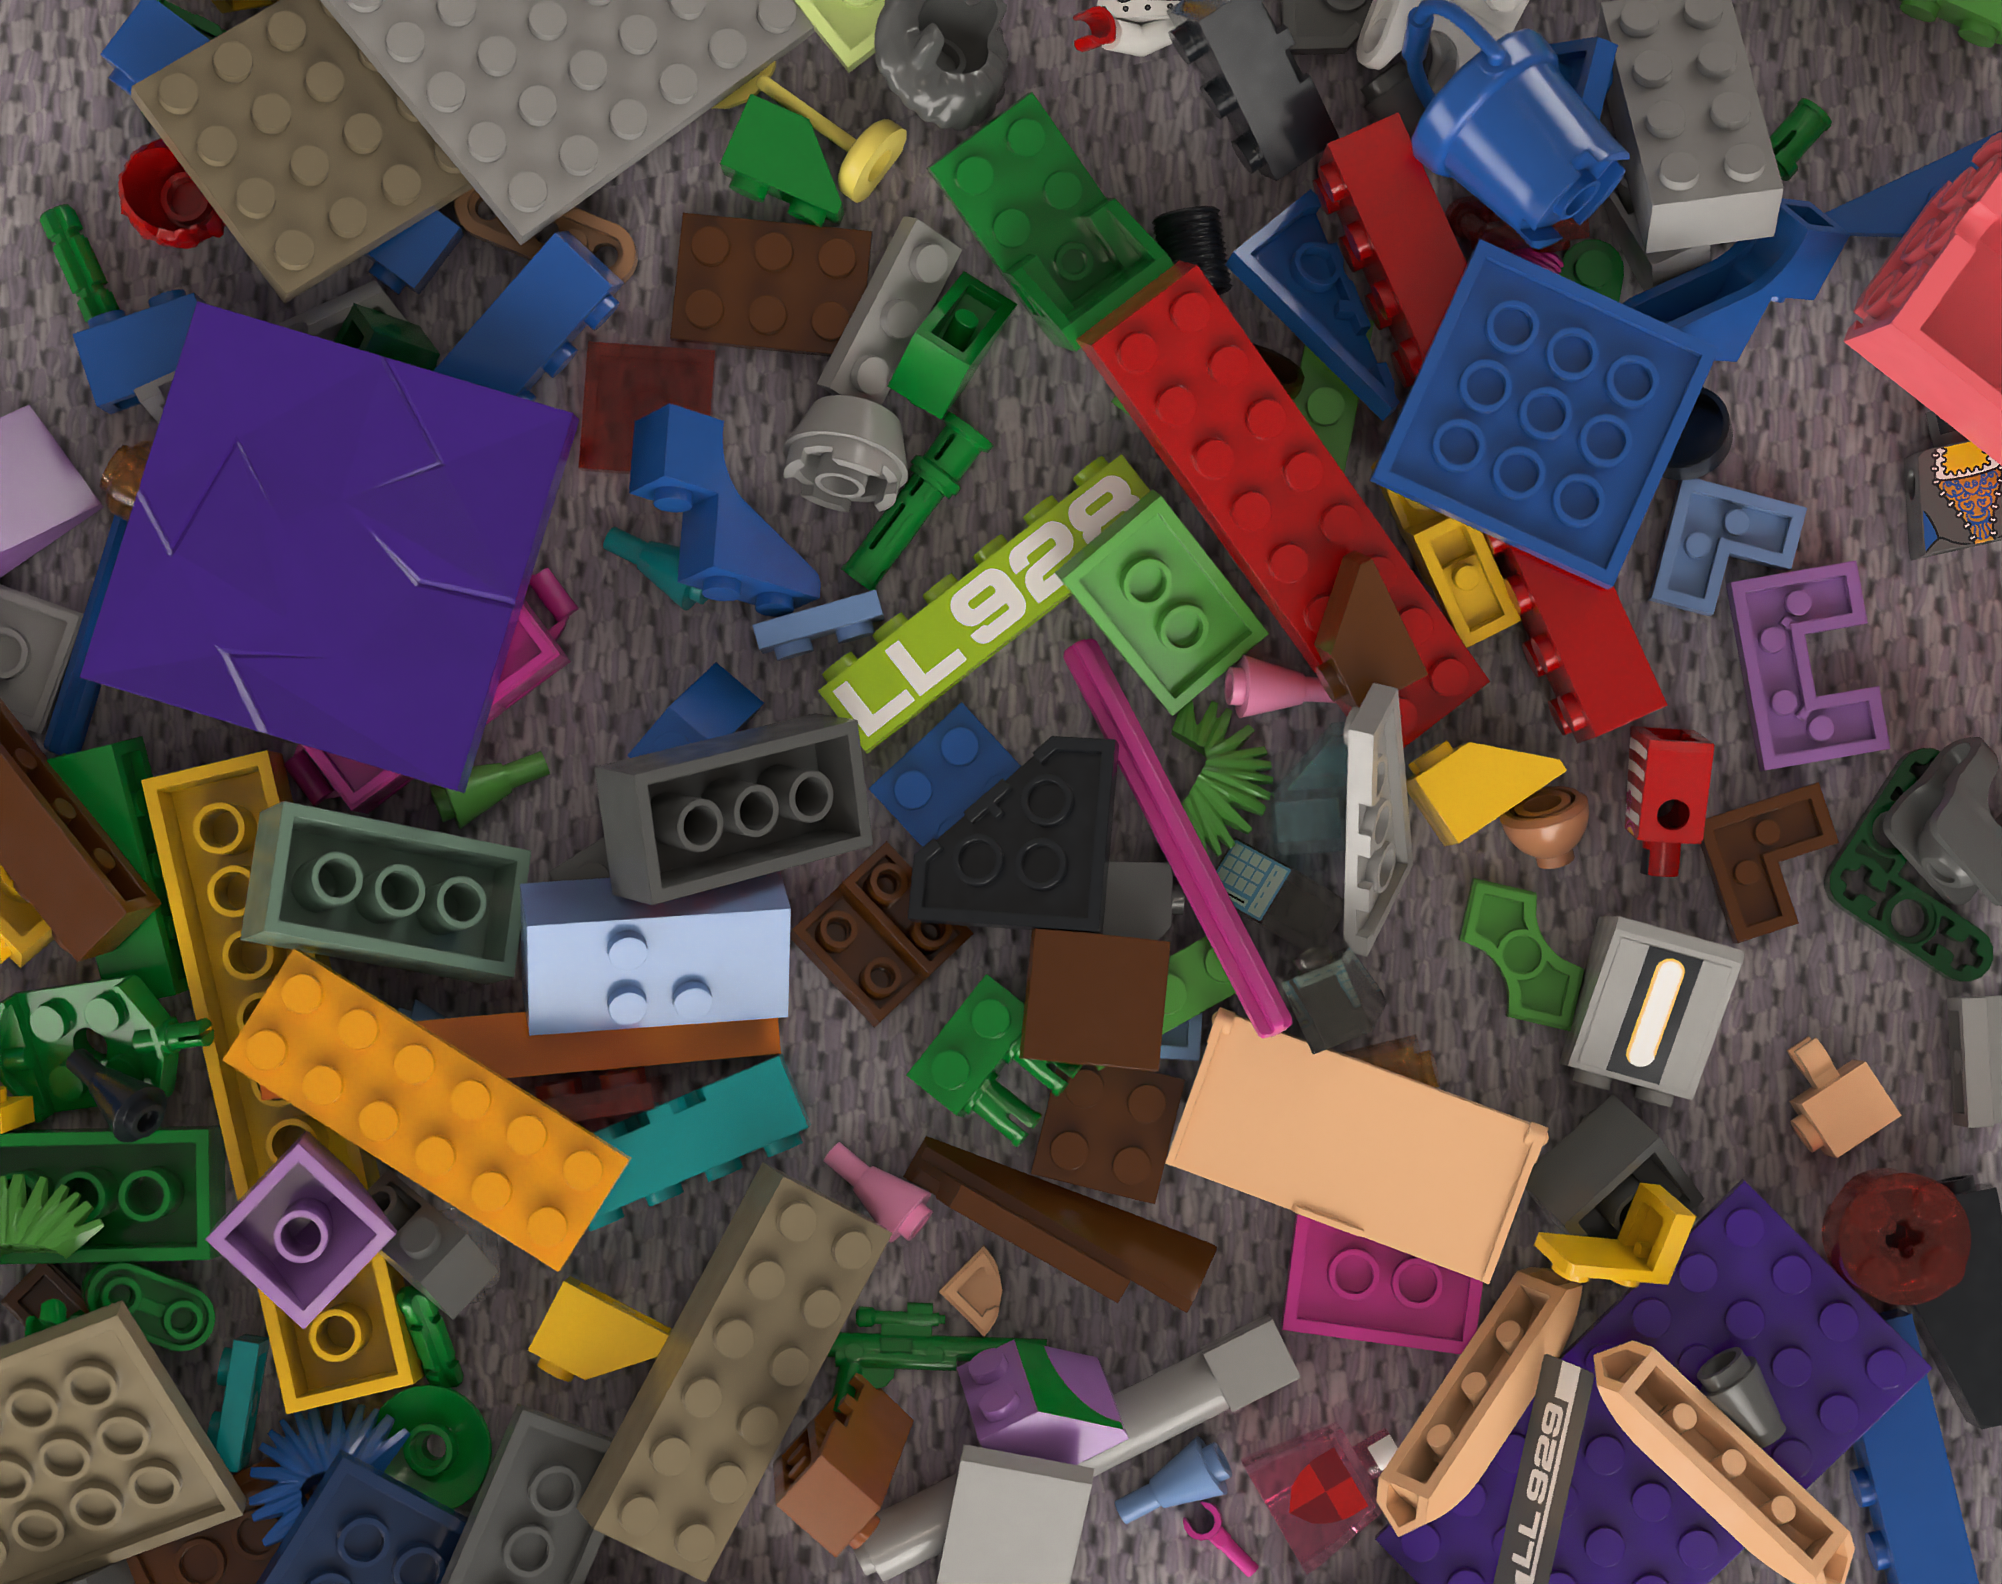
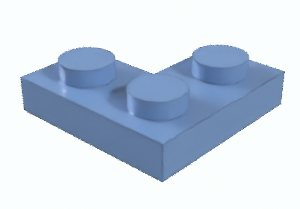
M1697 478L1679 480L1648 600L1711 616L1715 611L1728 557L1785 572L1791 570L1807 508Z

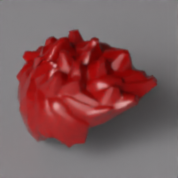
M162 138L153 140L149 144L141 145L138 149L132 151L129 160L124 165V170L118 175V195L121 199V214L129 218L130 223L142 238L154 240L159 245L165 247L189 249L197 247L199 243L213 236L221 238L224 235L225 223Z

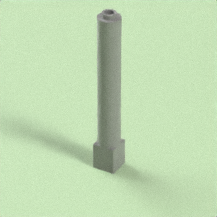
M1266 1314L1200 1347L1201 1351L1113 1394L1129 1439L1078 1465L1094 1468L1093 1477L1228 1409L1234 1412L1302 1378L1271 1316ZM958 1472L876 1513L880 1518L877 1528L859 1548L853 1549L866 1576L877 1571L882 1581L885 1582L942 1553Z

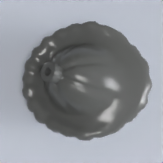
M885 0V5L877 20L874 36L876 65L879 73L886 78L891 91L901 98L902 103L908 109L916 111L923 121L933 122L942 129L953 128L957 131H965L970 126H979L985 119L990 118L994 114L996 104L1002 100L1005 94L1004 84L1008 78L1007 58L1009 51L1004 43L1003 31L999 25L1007 11V4L1002 0Z

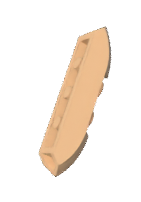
M1529 1267L1516 1271L1379 1476L1376 1502L1398 1537L1446 1514L1460 1503L1480 1480L1534 1398L1544 1355L1549 1354L1559 1359L1578 1313L1583 1288L1581 1283L1565 1279L1555 1273L1553 1269Z
M1632 1340L1593 1355L1598 1390L1605 1405L1619 1426L1652 1461L1749 1552L1775 1572L1795 1584H1845L1855 1551L1850 1531L1655 1348Z

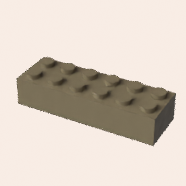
M762 1162L576 1507L590 1526L604 1535L706 1583L893 1233L866 1215Z

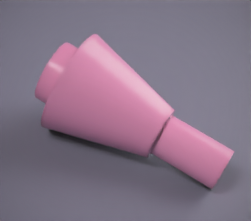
M1242 655L1237 662V666L1229 667L1226 672L1225 700L1227 705H1235V711L1239 718L1302 705L1303 702L1336 703L1328 696L1318 677H1308L1301 672L1250 656Z
M838 1142L824 1158V1163L854 1187V1193L873 1220L893 1233L889 1239L890 1243L894 1242L901 1235L910 1241L931 1217L933 1211L926 1206L931 1197L930 1192L875 1166L869 1167L842 1143Z

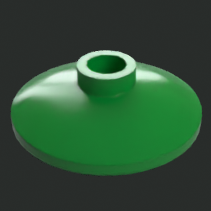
M432 1384L418 1385L405 1389L392 1396L379 1409L380 1412L376 1426L387 1414L395 1419L387 1439L404 1428L411 1434L384 1470V1473L453 1510L469 1501L483 1485L492 1459L490 1432L477 1407L461 1393L445 1386ZM432 1434L440 1436L445 1442L446 1451L442 1457L433 1456L427 1448L428 1438Z

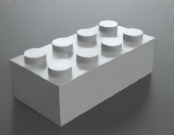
M1615 0L1601 2L1597 36L1618 44L1613 63V82L1606 94V99L1616 139L1630 153V159L1622 160V163L1626 170L1625 175L1645 254L1773 237L1784 188L1732 0Z

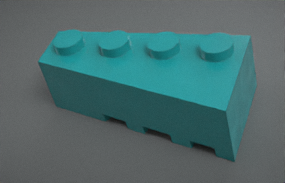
M783 1054L593 1132L599 1138L630 1156L631 1160L588 1227L589 1232L624 1218L622 1206L645 1197L650 1207L684 1193L681 1181L704 1172L708 1182L738 1171L744 1168L740 1156L763 1147L767 1157H771L802 1144L803 1141L799 1131L809 1128L811 1122Z

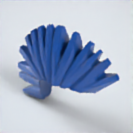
M334 1403L329 1434L326 1432L319 1407L308 1409L307 1420L301 1411L294 1413L299 1436H297L284 1418L281 1419L279 1423L286 1436L282 1437L273 1429L267 1433L277 1448L264 1442L258 1448L281 1467H251L250 1478L277 1483L249 1497L250 1506L264 1505L251 1514L254 1522L282 1516L262 1539L264 1546L268 1547L284 1540L307 1503L305 1494L314 1485L320 1483L340 1449L384 1472L411 1434L404 1428L387 1439L395 1419L387 1414L376 1426L380 1410L374 1408L365 1420L366 1406L358 1404L347 1428L343 1403Z

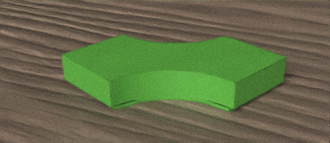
M1472 878L1458 940L1481 950L1498 968L1507 991L1506 1017L1570 1031L1584 969L1559 957L1544 940L1536 919V892Z

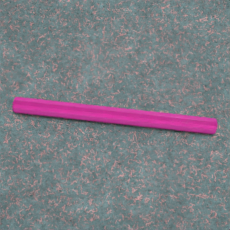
M1082 639L1074 643L1064 651V661L1104 738L1115 739L1119 743L1118 765L1257 1035L1263 1039L1282 1033V1031L1292 1025V1016L1098 642L1094 639Z

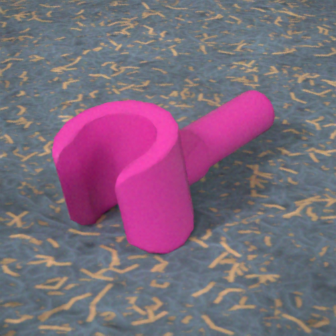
M1200 1501L1205 1509L1213 1514L1215 1520L1214 1527L1209 1532L1201 1533L1195 1530L1187 1518L1184 1517L1183 1526L1187 1534L1196 1540H1209L1247 1577L1252 1576L1259 1566L1223 1528L1222 1514L1218 1507L1211 1502Z

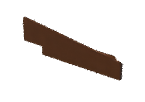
M928 1136L924 1138L903 1175L907 1180L934 1194L937 1200L1116 1303H1119L1129 1283L1133 1281L1187 1313L1195 1300L1217 1251V1246L1207 1241Z

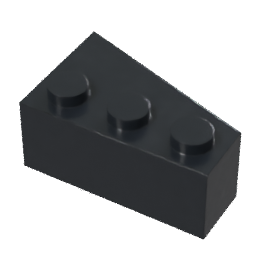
M1264 0L1180 1L1166 11L1175 28L1168 32L1169 37L1181 58L1188 65L1194 61L1196 62L1207 82L1200 87L1201 93L1217 118L1221 120L1227 116L1238 136L1231 141L1232 147L1248 172L1252 174L1258 170L1261 175L1277 181L1325 150L1328 143L1340 138L1311 76L1308 73L1303 74L1289 50L1290 47L1295 45V42L1288 27L1284 24L1278 28L1276 27L1262 2Z

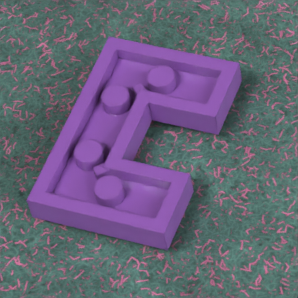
M1857 561L1745 579L1726 584L1759 771L1891 749L1880 687L1875 686L1816 697L1805 637L1808 634L1860 626L1868 623Z

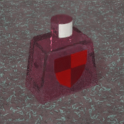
M1334 1422L1249 1454L1242 1458L1241 1462L1305 1573L1309 1574L1383 1513L1376 1502L1377 1488L1372 1480L1381 1475L1398 1448L1386 1428L1381 1429L1352 1447L1339 1424Z

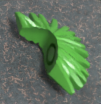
M1191 700L1179 710L1171 735L1201 753L1206 758V761L1182 806L1206 852L1207 843L1218 857L1222 855L1218 840L1228 849L1235 846V842L1225 825L1247 835L1253 830L1233 807L1263 816L1267 807L1259 800H1270L1271 792L1257 785L1273 783L1272 776L1260 773L1271 770L1272 765L1271 761L1259 760L1268 754L1265 746L1239 750L1255 732L1249 724L1225 739L1232 710L1226 708L1221 716L1217 718L1218 703L1212 701L1201 722L1197 725L1193 700Z
M13 1174L10 1186L6 1176H0V1257L11 1252H48L62 1255L67 1259L104 1227V1223L101 1219H97L84 1224L94 1208L87 1200L77 1207L82 1195L75 1192L67 1198L70 1188L63 1184L48 1199V1178L40 1176L27 1202L25 1175Z

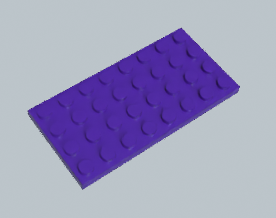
M1743 1178L1692 1227L1669 1285L1640 1282L1638 1287H1630L1559 1357L1563 1361L1592 1372L1594 1374V1382L1549 1584H1708L1745 1549L1739 1541L1652 1461L1619 1426L1605 1405L1598 1390L1594 1354L1632 1340L1655 1348L1700 1391L1702 1384L1697 1378L1699 1369L1718 1353L1729 1348L1740 1347L1746 1356L1756 1358L1781 1415V1420L1786 1425L1785 1433L1777 1441L1761 1449L1805 1490L1932 1369ZM1534 1398L1480 1480L1460 1503L1441 1517L1402 1536H1397L1390 1523L1375 1536V1540L1418 1584H1493Z

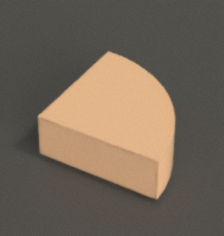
M983 1245L939 1290V1293L984 1337L998 1317L1003 1293L998 1265L990 1251Z

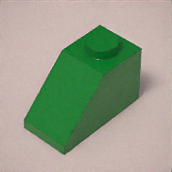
M964 271L915 331L887 387L907 398L914 406L924 409L942 420L964 391L1017 304Z

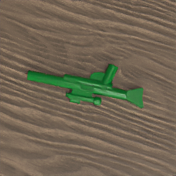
M908 1302L907 1311L875 1310L873 1307L859 1306L856 1309V1324L858 1327H873L875 1324H881V1333L840 1332L827 1355V1357H835V1367H839L831 1396L833 1398L837 1394L833 1411L842 1413L838 1409V1405L847 1393L854 1398L856 1389L848 1382L856 1373L861 1374L878 1389L889 1384L894 1377L895 1369L957 1371V1361L969 1362L978 1353L986 1349L997 1348L1014 1339L1047 1346V1339L932 1335V1326L945 1324V1315L933 1312V1303Z

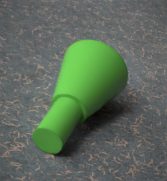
M539 751L505 765L493 763L473 766L465 794L438 785L429 786L442 822L454 818L458 828L461 829L511 794L513 788L550 775L542 752Z

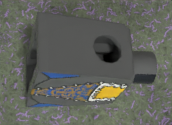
M1934 412L1925 413L1933 448L1916 452L1903 459L1908 546L1911 561L2002 541V466Z

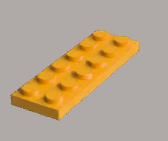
M293 948L222 1060L557 1272L565 1265L631 1160L630 1156L299 948Z

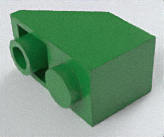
M750 94L720 162L723 174L732 178L729 188L744 197L761 203L764 202L767 194L790 204L787 213L806 224L821 228L826 219L840 225L844 216L843 204L810 120Z

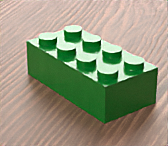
M220 1125L159 1127L150 1136L129 1143L117 1140L110 1128L11 1130L0 1134V1176H6L10 1186L13 1174L25 1175L27 1202L39 1177L48 1178V1199L63 1184L70 1188L67 1198L75 1192L82 1195L77 1207L87 1200L94 1208L84 1224L97 1219H101L104 1223V1227L67 1259L56 1253L11 1252L0 1257V1265L211 1260L222 1255L205 1240L215 1224L226 1214L225 1144Z

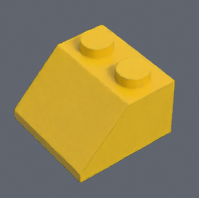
M1448 740L1441 744L1435 745L1408 764L1414 775L1406 780L1408 794L1444 846L1461 843L1566 772L1567 769L1560 759L1473 742H1467L1452 748Z

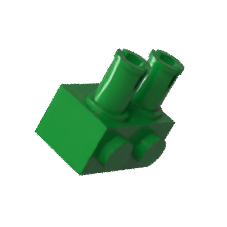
M986 974L906 1076L956 1116L964 1117L966 1114L970 1115L974 1111L1009 1139L1012 1145L1017 1148L1029 1134L1009 1118V1115L1013 1114L1027 1127L1034 1129L1040 1121L1042 1114L1034 1111L998 1082L1000 1078L999 1072L1006 1063L1009 1065L1015 1061L1050 1089L1053 1095L1058 1097L1069 1083L1053 1072L1049 1065L1053 1063L1072 1079L1076 1076L1082 1065L1019 1058L1025 1003L994 978Z

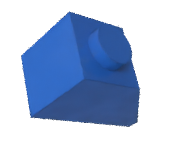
M715 662L664 711L627 756L633 758L742 731L765 703Z

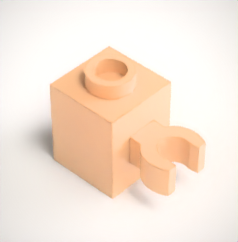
M1806 1037L1787 1050L1797 1068L1812 1086L1789 1101L1798 1114L1797 1117L1790 1121L1800 1140L1812 1153L1820 1148L1824 1155L1839 1158L1902 1116L1866 1061L1851 1060L1836 1070L1827 1051L1816 1037L1812 1040L1810 1037Z

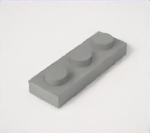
M904 216L825 366L817 385L833 395L859 397L882 406L891 389L887 385L915 331L931 312L962 249L919 219Z

